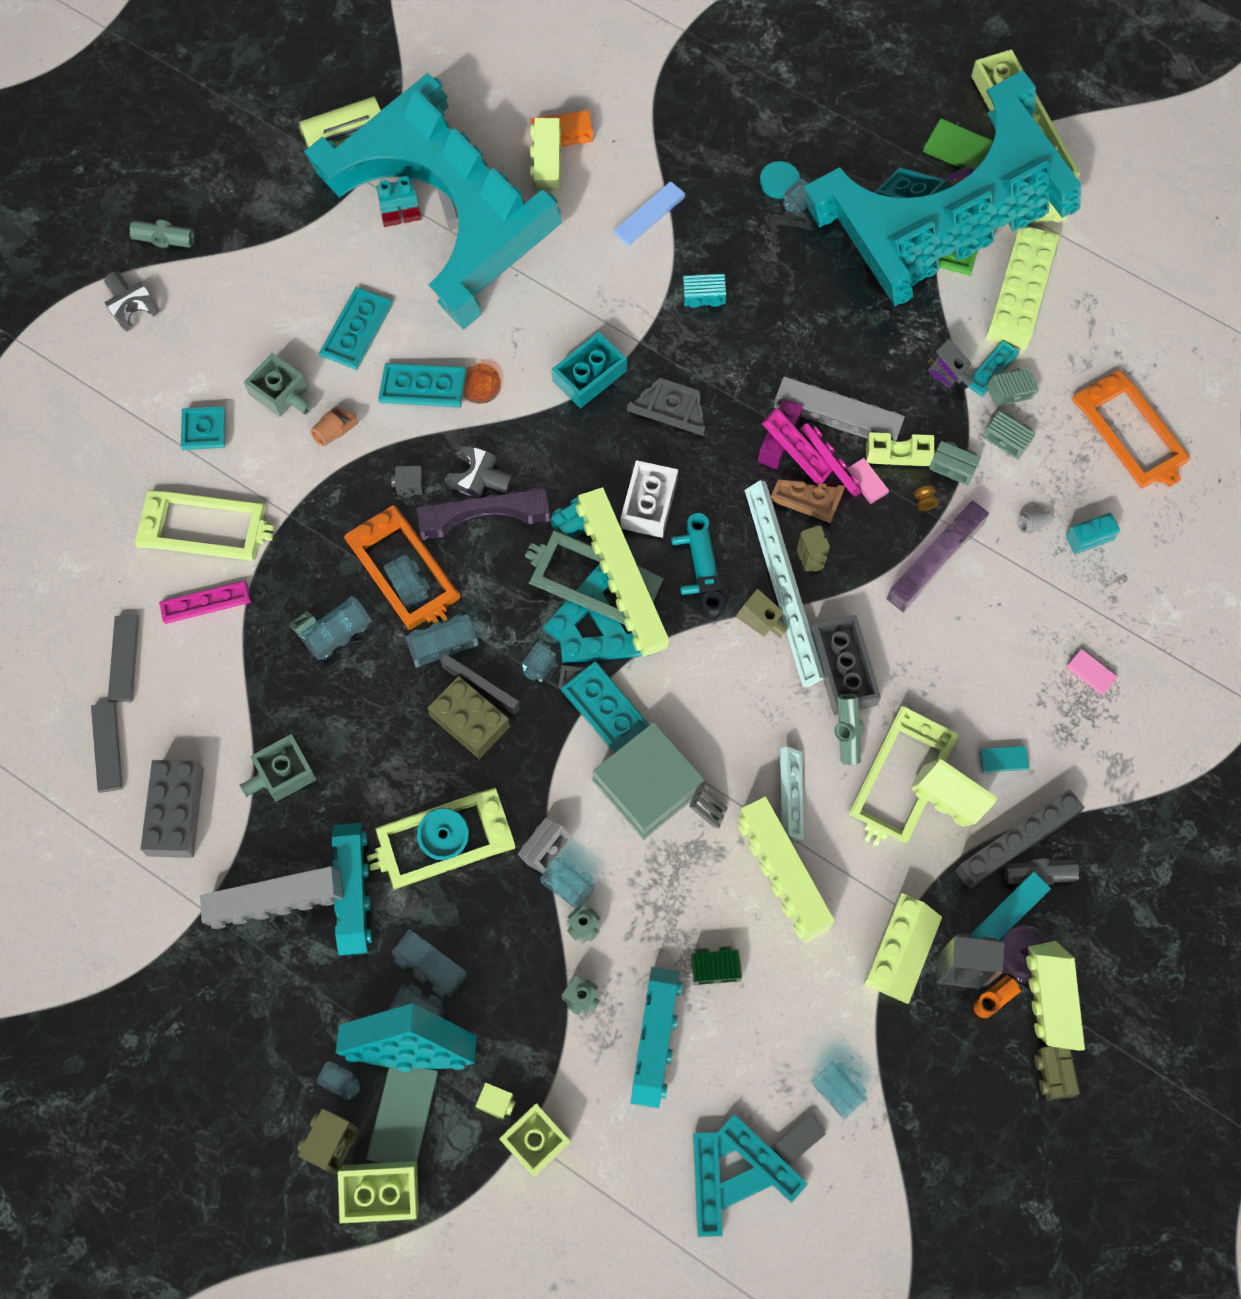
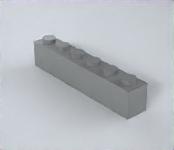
M784 377L774 404V408L779 409L783 398L803 405L801 417L867 439L869 432L891 433V440L897 441L905 416L900 415L898 412L887 411L879 408L877 405H869L860 402L856 398H848L839 395L837 392L826 391L816 385H808L795 378Z
M326 867L200 895L202 923L211 926L212 929H220L232 922L233 924L247 923V919L251 918L261 920L269 918V915L274 913L286 915L291 913V910L297 908L299 910H309L316 904L324 906L335 904V900L343 899L341 871L333 867Z

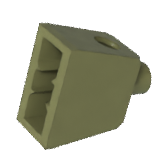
M758 589L736 615L739 620L762 636L772 631L781 638L788 630V627L778 620L782 616L783 611Z

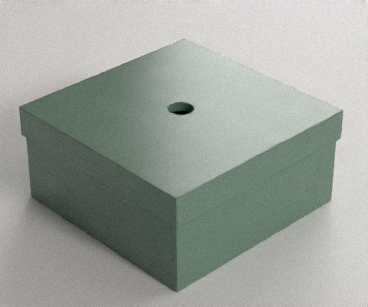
M654 722L593 770L594 776L592 777L594 784L643 840L692 801L697 787H704L705 781Z

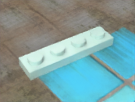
M783 747L780 748L781 825L789 839L797 842L804 840L802 751Z

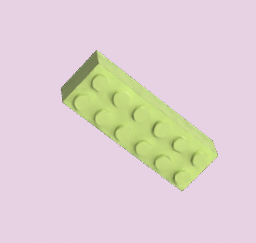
M1028 226L1018 229L986 339L1000 343L1004 340L1011 346L1027 349L1060 235Z
M766 796L741 808L737 827L742 836H747L750 842L748 847L752 855H757L759 858L761 872L771 880L772 884H770L773 894L775 897L779 896L783 902L781 907L787 918L791 917L795 924L793 930L799 939L802 938L804 943L829 931L835 920Z

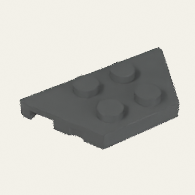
M659 378L652 384V387L644 390L637 400L633 403L630 402L627 406V411L704 436L705 427L699 390Z

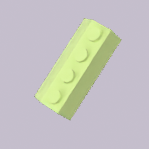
M901 893L864 985L909 1004L942 916L924 902Z
M1056 941L1028 946L1029 956L1026 957V961L1032 976L1029 979V985L1034 993L1032 1009L1037 1018V1023L1034 1025L1037 1037L1041 1038L1047 1046L1085 1050L1074 957Z

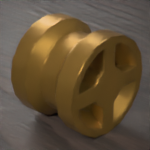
M924 486L914 492L915 498L918 499L917 506L920 511L931 510L939 505V500L935 497L936 490L934 486Z

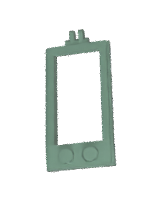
M555 530L552 532L546 545L540 544L537 546L532 543L529 545L528 549L530 551L526 552L525 557L532 560L531 564L536 567L529 580V584L625 625L624 619L626 617L623 611L620 612L617 608L542 577L557 544L600 562V556L594 553L592 546ZM637 566L652 602H654L663 578Z

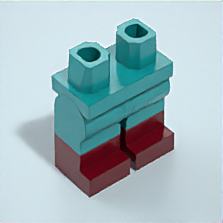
M404 176L400 177L397 182L390 183L388 180L379 182L376 188L384 227L402 224L398 207L401 208L404 223L422 220L412 179Z

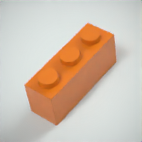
M589 110L535 117L559 118L561 147L593 142V129ZM530 118V125H535V118Z

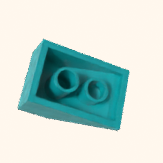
M899 167L875 193L895 198H915L948 189L947 180Z

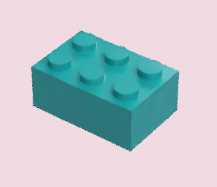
M597 332L552 368V381L581 409L627 372V358L600 332Z

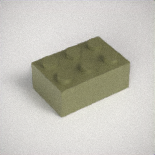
M459 676L427 708L430 717L478 759L510 728L509 719Z
M322 1109L320 1113L317 1112L310 1123L312 1129L308 1137L304 1136L298 1146V1151H300L298 1157L337 1175L360 1129L350 1122Z

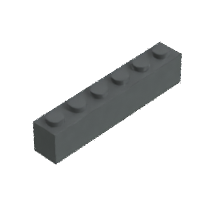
M1069 789L961 863L955 872L970 890L1079 815L1085 807L1072 790Z

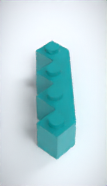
M362 823L333 826V868L341 871L343 899L335 900L334 904L337 917L335 936L339 955L367 953L368 943H372V930L367 929L366 914L367 910H371L370 896L365 895L364 888L365 878L369 877L368 863L364 864L363 859L364 845H368L367 831L362 830Z
M651 967L630 1104L659 1108L661 1098L666 1099L668 1084L663 1083L666 1064H671L673 1049H668L671 1029L676 1030L678 1015H673L676 995L681 996L683 981H678L679 971Z

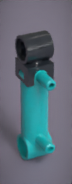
M695 513L688 519L687 535L671 538L672 545L690 543L697 584L681 586L680 590L682 595L698 593L699 601L702 600V614L706 618L716 619L723 612L724 598L721 594L722 586L720 576L717 573L709 531V520L704 514ZM699 525L702 529L697 530L693 526ZM710 602H714L718 606L712 608L709 607L707 604Z

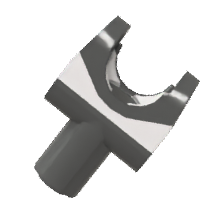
M111 272L106 276L104 283L114 297L104 303L115 321L124 331L127 332L132 329L129 318L135 311L143 310L153 317L158 314L148 291L141 282L129 287L119 272Z
M459 447L457 456L465 460L470 465L468 471L460 474L448 473L445 477V482L450 487L476 498L481 497L485 486L506 494L510 491L514 476L493 469L497 462V458L493 454L477 448Z

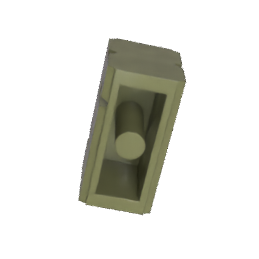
M821 526L804 530L800 534L796 552L800 560H802L801 563L805 571L812 570L816 572L825 567L830 545L827 538H824L825 534Z
M1060 1047L1039 1049L1037 1055L1034 1056L1037 1070H1041L1042 1080L1039 1081L1042 1095L1046 1094L1047 1100L1079 1095L1071 1049Z

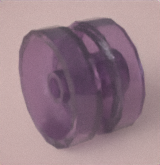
M1030 926L1015 927L1007 932L999 941L1004 943L1003 973L1001 975L1003 977L1008 975L1019 984L1029 983V979L1032 976L1025 958L1029 956L1028 946L1050 942L1047 936L1039 929Z

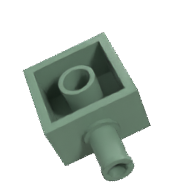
M273 353L244 381L248 394L279 417L291 405L304 415L308 414L312 409V403L301 397L308 389L304 375Z
M292 734L251 755L250 757L258 770V775L239 785L246 798L265 787L277 802L317 779Z

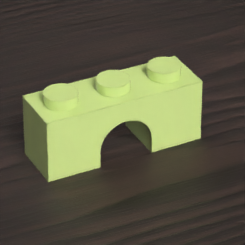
M869 432L866 443V461L868 464L931 465L934 457V435L912 434L910 440L896 442L891 440V433Z

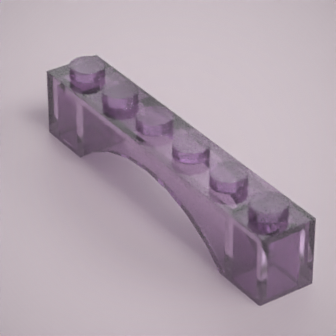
M533 488L526 492L512 491L499 496L492 494L479 499L467 498L459 502L446 501L438 505L426 504L416 508L422 540L444 537L458 524L482 515H505L520 519L527 524L550 521L546 489Z
M972 500L892 586L887 600L904 613L943 565L981 529L989 516V512Z

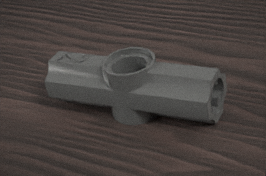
M1036 859L1029 863L1006 864L1004 866V876L1007 885H1019L1032 872H1035L1047 885H1052L1055 882L1079 880V867L1076 860L1050 861V859Z

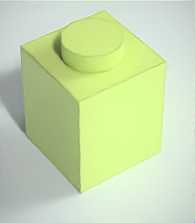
M485 1083L476 1107L479 1110L505 1120L506 1115L511 1116L516 1102L513 1101L514 1096L512 1093Z

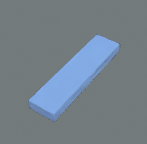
M672 182L668 183L614 230V234L629 246L683 200L685 193Z

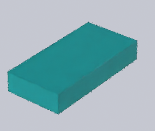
M1026 746L980 749L979 751L982 773L1029 769Z

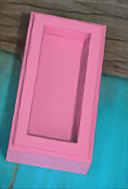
M864 458L846 469L849 476L854 474L861 484L858 487L870 504L888 494V488Z
M1082 649L1067 666L1069 670L1101 695L1117 679L1116 675Z

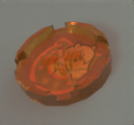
M476 364V366L468 367L464 398L476 404L488 403L494 400L501 389V381L496 369L485 364Z

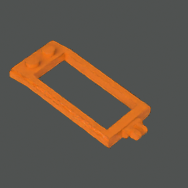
M1121 370L1115 371L1073 396L1072 401L1087 416L1141 489L1155 481L1159 483L1164 482L1168 487L1181 481L1178 475V468L1185 465L1190 460V456L1136 386ZM1124 392L1174 455L1146 473L1143 472L1096 410L1099 406Z
M392 505L345 534V541L357 555L408 630L414 629L425 621L427 623L432 621L438 627L440 625L438 617L443 622L448 620L444 614L447 612L446 608L461 597L396 506ZM399 528L445 591L411 614L408 613L365 551L366 548Z

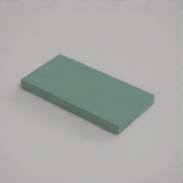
M389 1067L367 1161L376 1163L418 1162L438 1071L425 1068H411L409 1072H400L397 1068Z

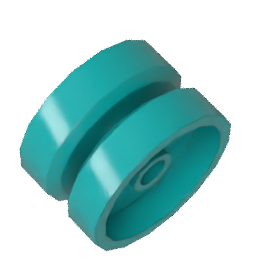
M438 808L430 811L422 818L417 830V840L420 848L427 856L436 860H448L456 857L464 850L469 837V828L466 820L459 812L451 808ZM440 830L447 831L448 835L446 838L443 839L438 835Z

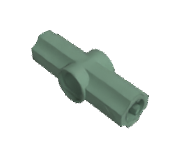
M158 220L156 223L134 221L130 225L131 239L149 241L161 248H166L169 244L191 247L195 241L193 229L176 227L164 220Z
M841 694L837 696L839 723L834 729L835 736L840 741L841 762L845 765L859 764L861 762L860 735L864 732V724L859 718L858 697L856 694Z

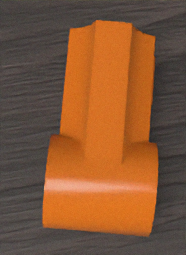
M1006 975L975 1000L973 1005L975 1013L981 1018L992 1016L1021 992L1019 985L1013 978ZM982 1000H986L991 1004V1010L983 1007Z

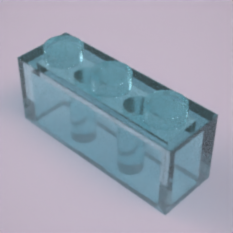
M351 596L298 636L311 655L319 661L320 659L328 658L338 646L347 644L351 639L350 637L354 634L366 630L372 620L360 602Z
M468 614L454 616L450 621L434 623L428 629L422 631L415 630L409 633L408 636H405L416 668L442 659L445 654L450 656L478 646L477 636Z
M410 929L392 951L393 956L396 958L394 962L404 970L409 967L414 971L413 976L423 984L425 981H428L433 985L432 990L442 998L444 995L451 998L468 976L463 968Z

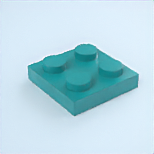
M224 406L182 409V450L225 448L226 409Z

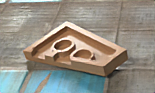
M778 480L771 495L772 502L831 523L845 486L827 487L826 484L818 483V486L806 485L804 482Z

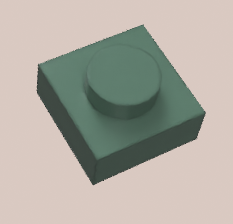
M306 611L289 623L294 632L301 636L311 632L318 622Z

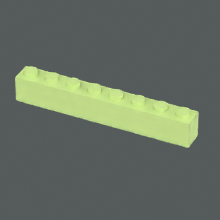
M603 487L578 495L576 511L579 517L583 516L585 532L587 536L591 535L593 551L596 555L599 554L601 570L604 574L607 573L609 577V589L612 593L615 592L617 596L616 604L620 612L623 611L626 617L624 623L627 630L632 631L634 636L632 641L636 651L640 650L642 657L667 649L669 643L668 636Z

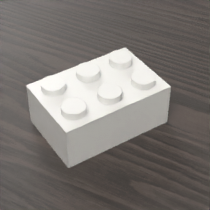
M636 460L621 515V529L663 538L677 484L678 469Z

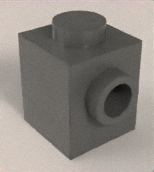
M395 466V474L391 476L392 487L396 488L397 495L404 497L423 495L424 475L422 467Z

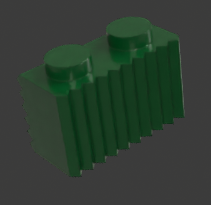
M732 946L720 947L719 951L710 952L709 948L696 949L695 953L691 954L693 985L741 982L739 950H733Z

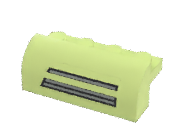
M371 97L300 121L299 129L308 148L322 136L328 142L331 140L338 147L378 114L380 108L376 99Z

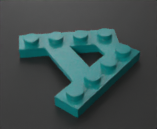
M600 564L576 591L609 605L604 596L605 592L609 589V577L607 573L604 574L602 572ZM569 600L563 604L543 627L546 633L561 644L562 664L642 656L640 650L636 651L633 645V634H626L620 622ZM589 612L602 636L582 638L576 625Z
M735 1114L718 1132L693 1133L697 1237H722V1210L764 1189L773 1186L792 1203L808 1185L803 1178ZM736 1151L753 1167L720 1184L719 1158Z

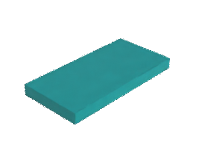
M355 287L319 351L320 356L358 370L391 310L393 300Z
M385 363L378 401L385 404L461 408L468 370L466 367Z
M596 661L561 687L564 695L613 753L617 752L649 726V723Z

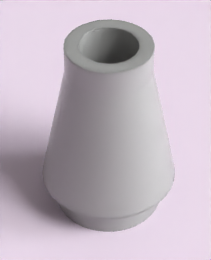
M1049 511L1026 512L1018 518V525L1023 533L1027 532L1030 534L1045 525L1051 524L1053 518Z

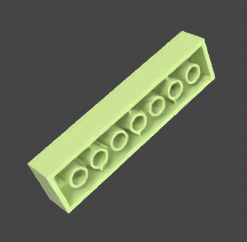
M1012 49L976 60L972 78L990 111L995 108L986 89L1023 70ZM1036 94V113L1032 115V118L1078 179L1080 172Z

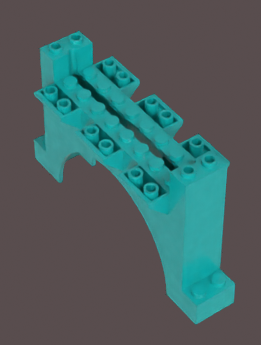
M1023 70L986 89L995 108L987 113L996 131L994 142L979 167L956 185L944 191L923 197H888L864 189L853 182L841 168H838L804 186L808 209L818 226L821 227L831 223L836 218L839 219L894 306L907 302L913 297L912 286L939 271L938 259L954 253L958 261L971 256L981 248L988 247L994 242V230L1008 224L1013 232L1026 227L1032 221L1041 219L1049 213V201L1061 218L1072 215L1080 209L1081 183L1032 118V115L1036 113V87Z
M427 72L338 147L331 140L328 142L322 136L307 148L304 153L315 172L339 198L355 187L373 180L408 176L411 179L434 186L452 200L458 211L457 240L448 262L437 277L428 285L439 296L440 299L437 303L464 330L482 315L479 309L480 303L475 298L476 295L562 224L561 211L557 207L558 201L551 193L548 195L543 189L525 203L521 198V191L517 186L514 185L512 187L509 184V180L503 172L498 173L494 168L491 170L487 168V164L482 158V151L476 145L473 147L470 144V140L465 133L462 132L460 134L455 128L453 130L449 129L450 127L445 121V114L443 113L449 108L446 101L448 97L442 90L443 85L437 77L433 78Z

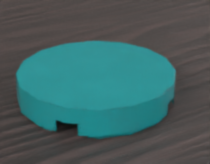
M783 161L772 162L762 170L760 184L764 193L770 197L782 199L785 196H792L798 190L800 183L799 172L790 163Z

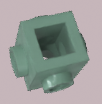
M585 906L581 909L577 907L567 916L569 919L567 920V927L569 928L567 932L575 941L579 939L584 944L587 940L592 941L600 933V922L598 920L601 918L594 909L588 910ZM585 918L588 923L585 926L580 925L579 922Z
M575 976L561 995L562 1000L569 1004L567 1008L576 1015L582 1013L586 1016L589 1011L593 1013L600 1003L598 987L588 979L584 982ZM581 995H585V996H586L585 999H580L579 997H580Z

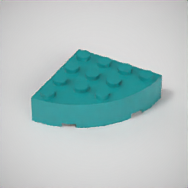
M411 1003L339 1025L336 1053L344 1056L350 1062L360 1061L367 1064L397 1068L400 1072H409L411 1068H452L460 1070L464 1069L465 1065L475 1064L476 1035Z

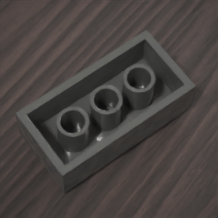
M852 615L813 624L811 633L825 679L823 680L833 715H838L837 696L841 694H856L859 710L877 706L881 696L857 616Z
M152 760L140 848L147 857L194 858L204 768L198 761Z
M970 934L954 936L938 954L936 983L976 989L986 988L1003 973L1004 943L997 942V938L983 937L980 940L973 939V936Z

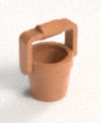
M334 407L320 418V421L310 430V433L315 442L324 447L335 439L342 437L357 425L358 419L354 413L340 407ZM337 415H340L341 417L348 419L349 421L343 424L342 421L337 417Z

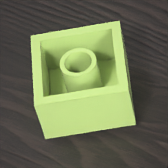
M537 1104L500 1138L501 1142L533 1178L539 1175L570 1144V1140Z

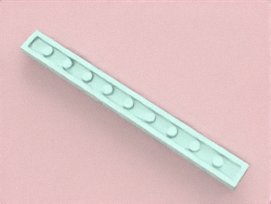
M760 480L747 488L745 493L778 605L783 611V622L788 627L786 632L802 686L810 687L825 679L769 490L766 482Z

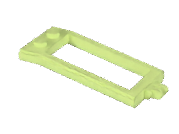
M148 490L135 545L138 548L165 549L254 561L258 545L263 544L264 540H272L273 534L271 533L274 532L275 527L267 525V522L264 521L266 513L264 503L171 491ZM169 503L252 513L244 548L161 538Z
M901 706L849 812V815L866 823L864 830L868 831L864 839L865 841L869 842L872 835H876L873 842L875 846L879 844L881 838L886 840L888 835L907 844L927 801L919 797L917 798L902 831L861 810L899 731L940 751L936 760L942 759L945 762L959 736L958 733Z
M493 788L375 828L380 847L375 849L374 854L368 855L367 859L368 862L378 860V862L369 865L371 870L380 869L381 872L388 871L392 887L395 890L492 855L515 849V843L497 790ZM476 805L489 845L400 876L388 838L389 835L419 825L422 818L432 810L451 808L458 812Z

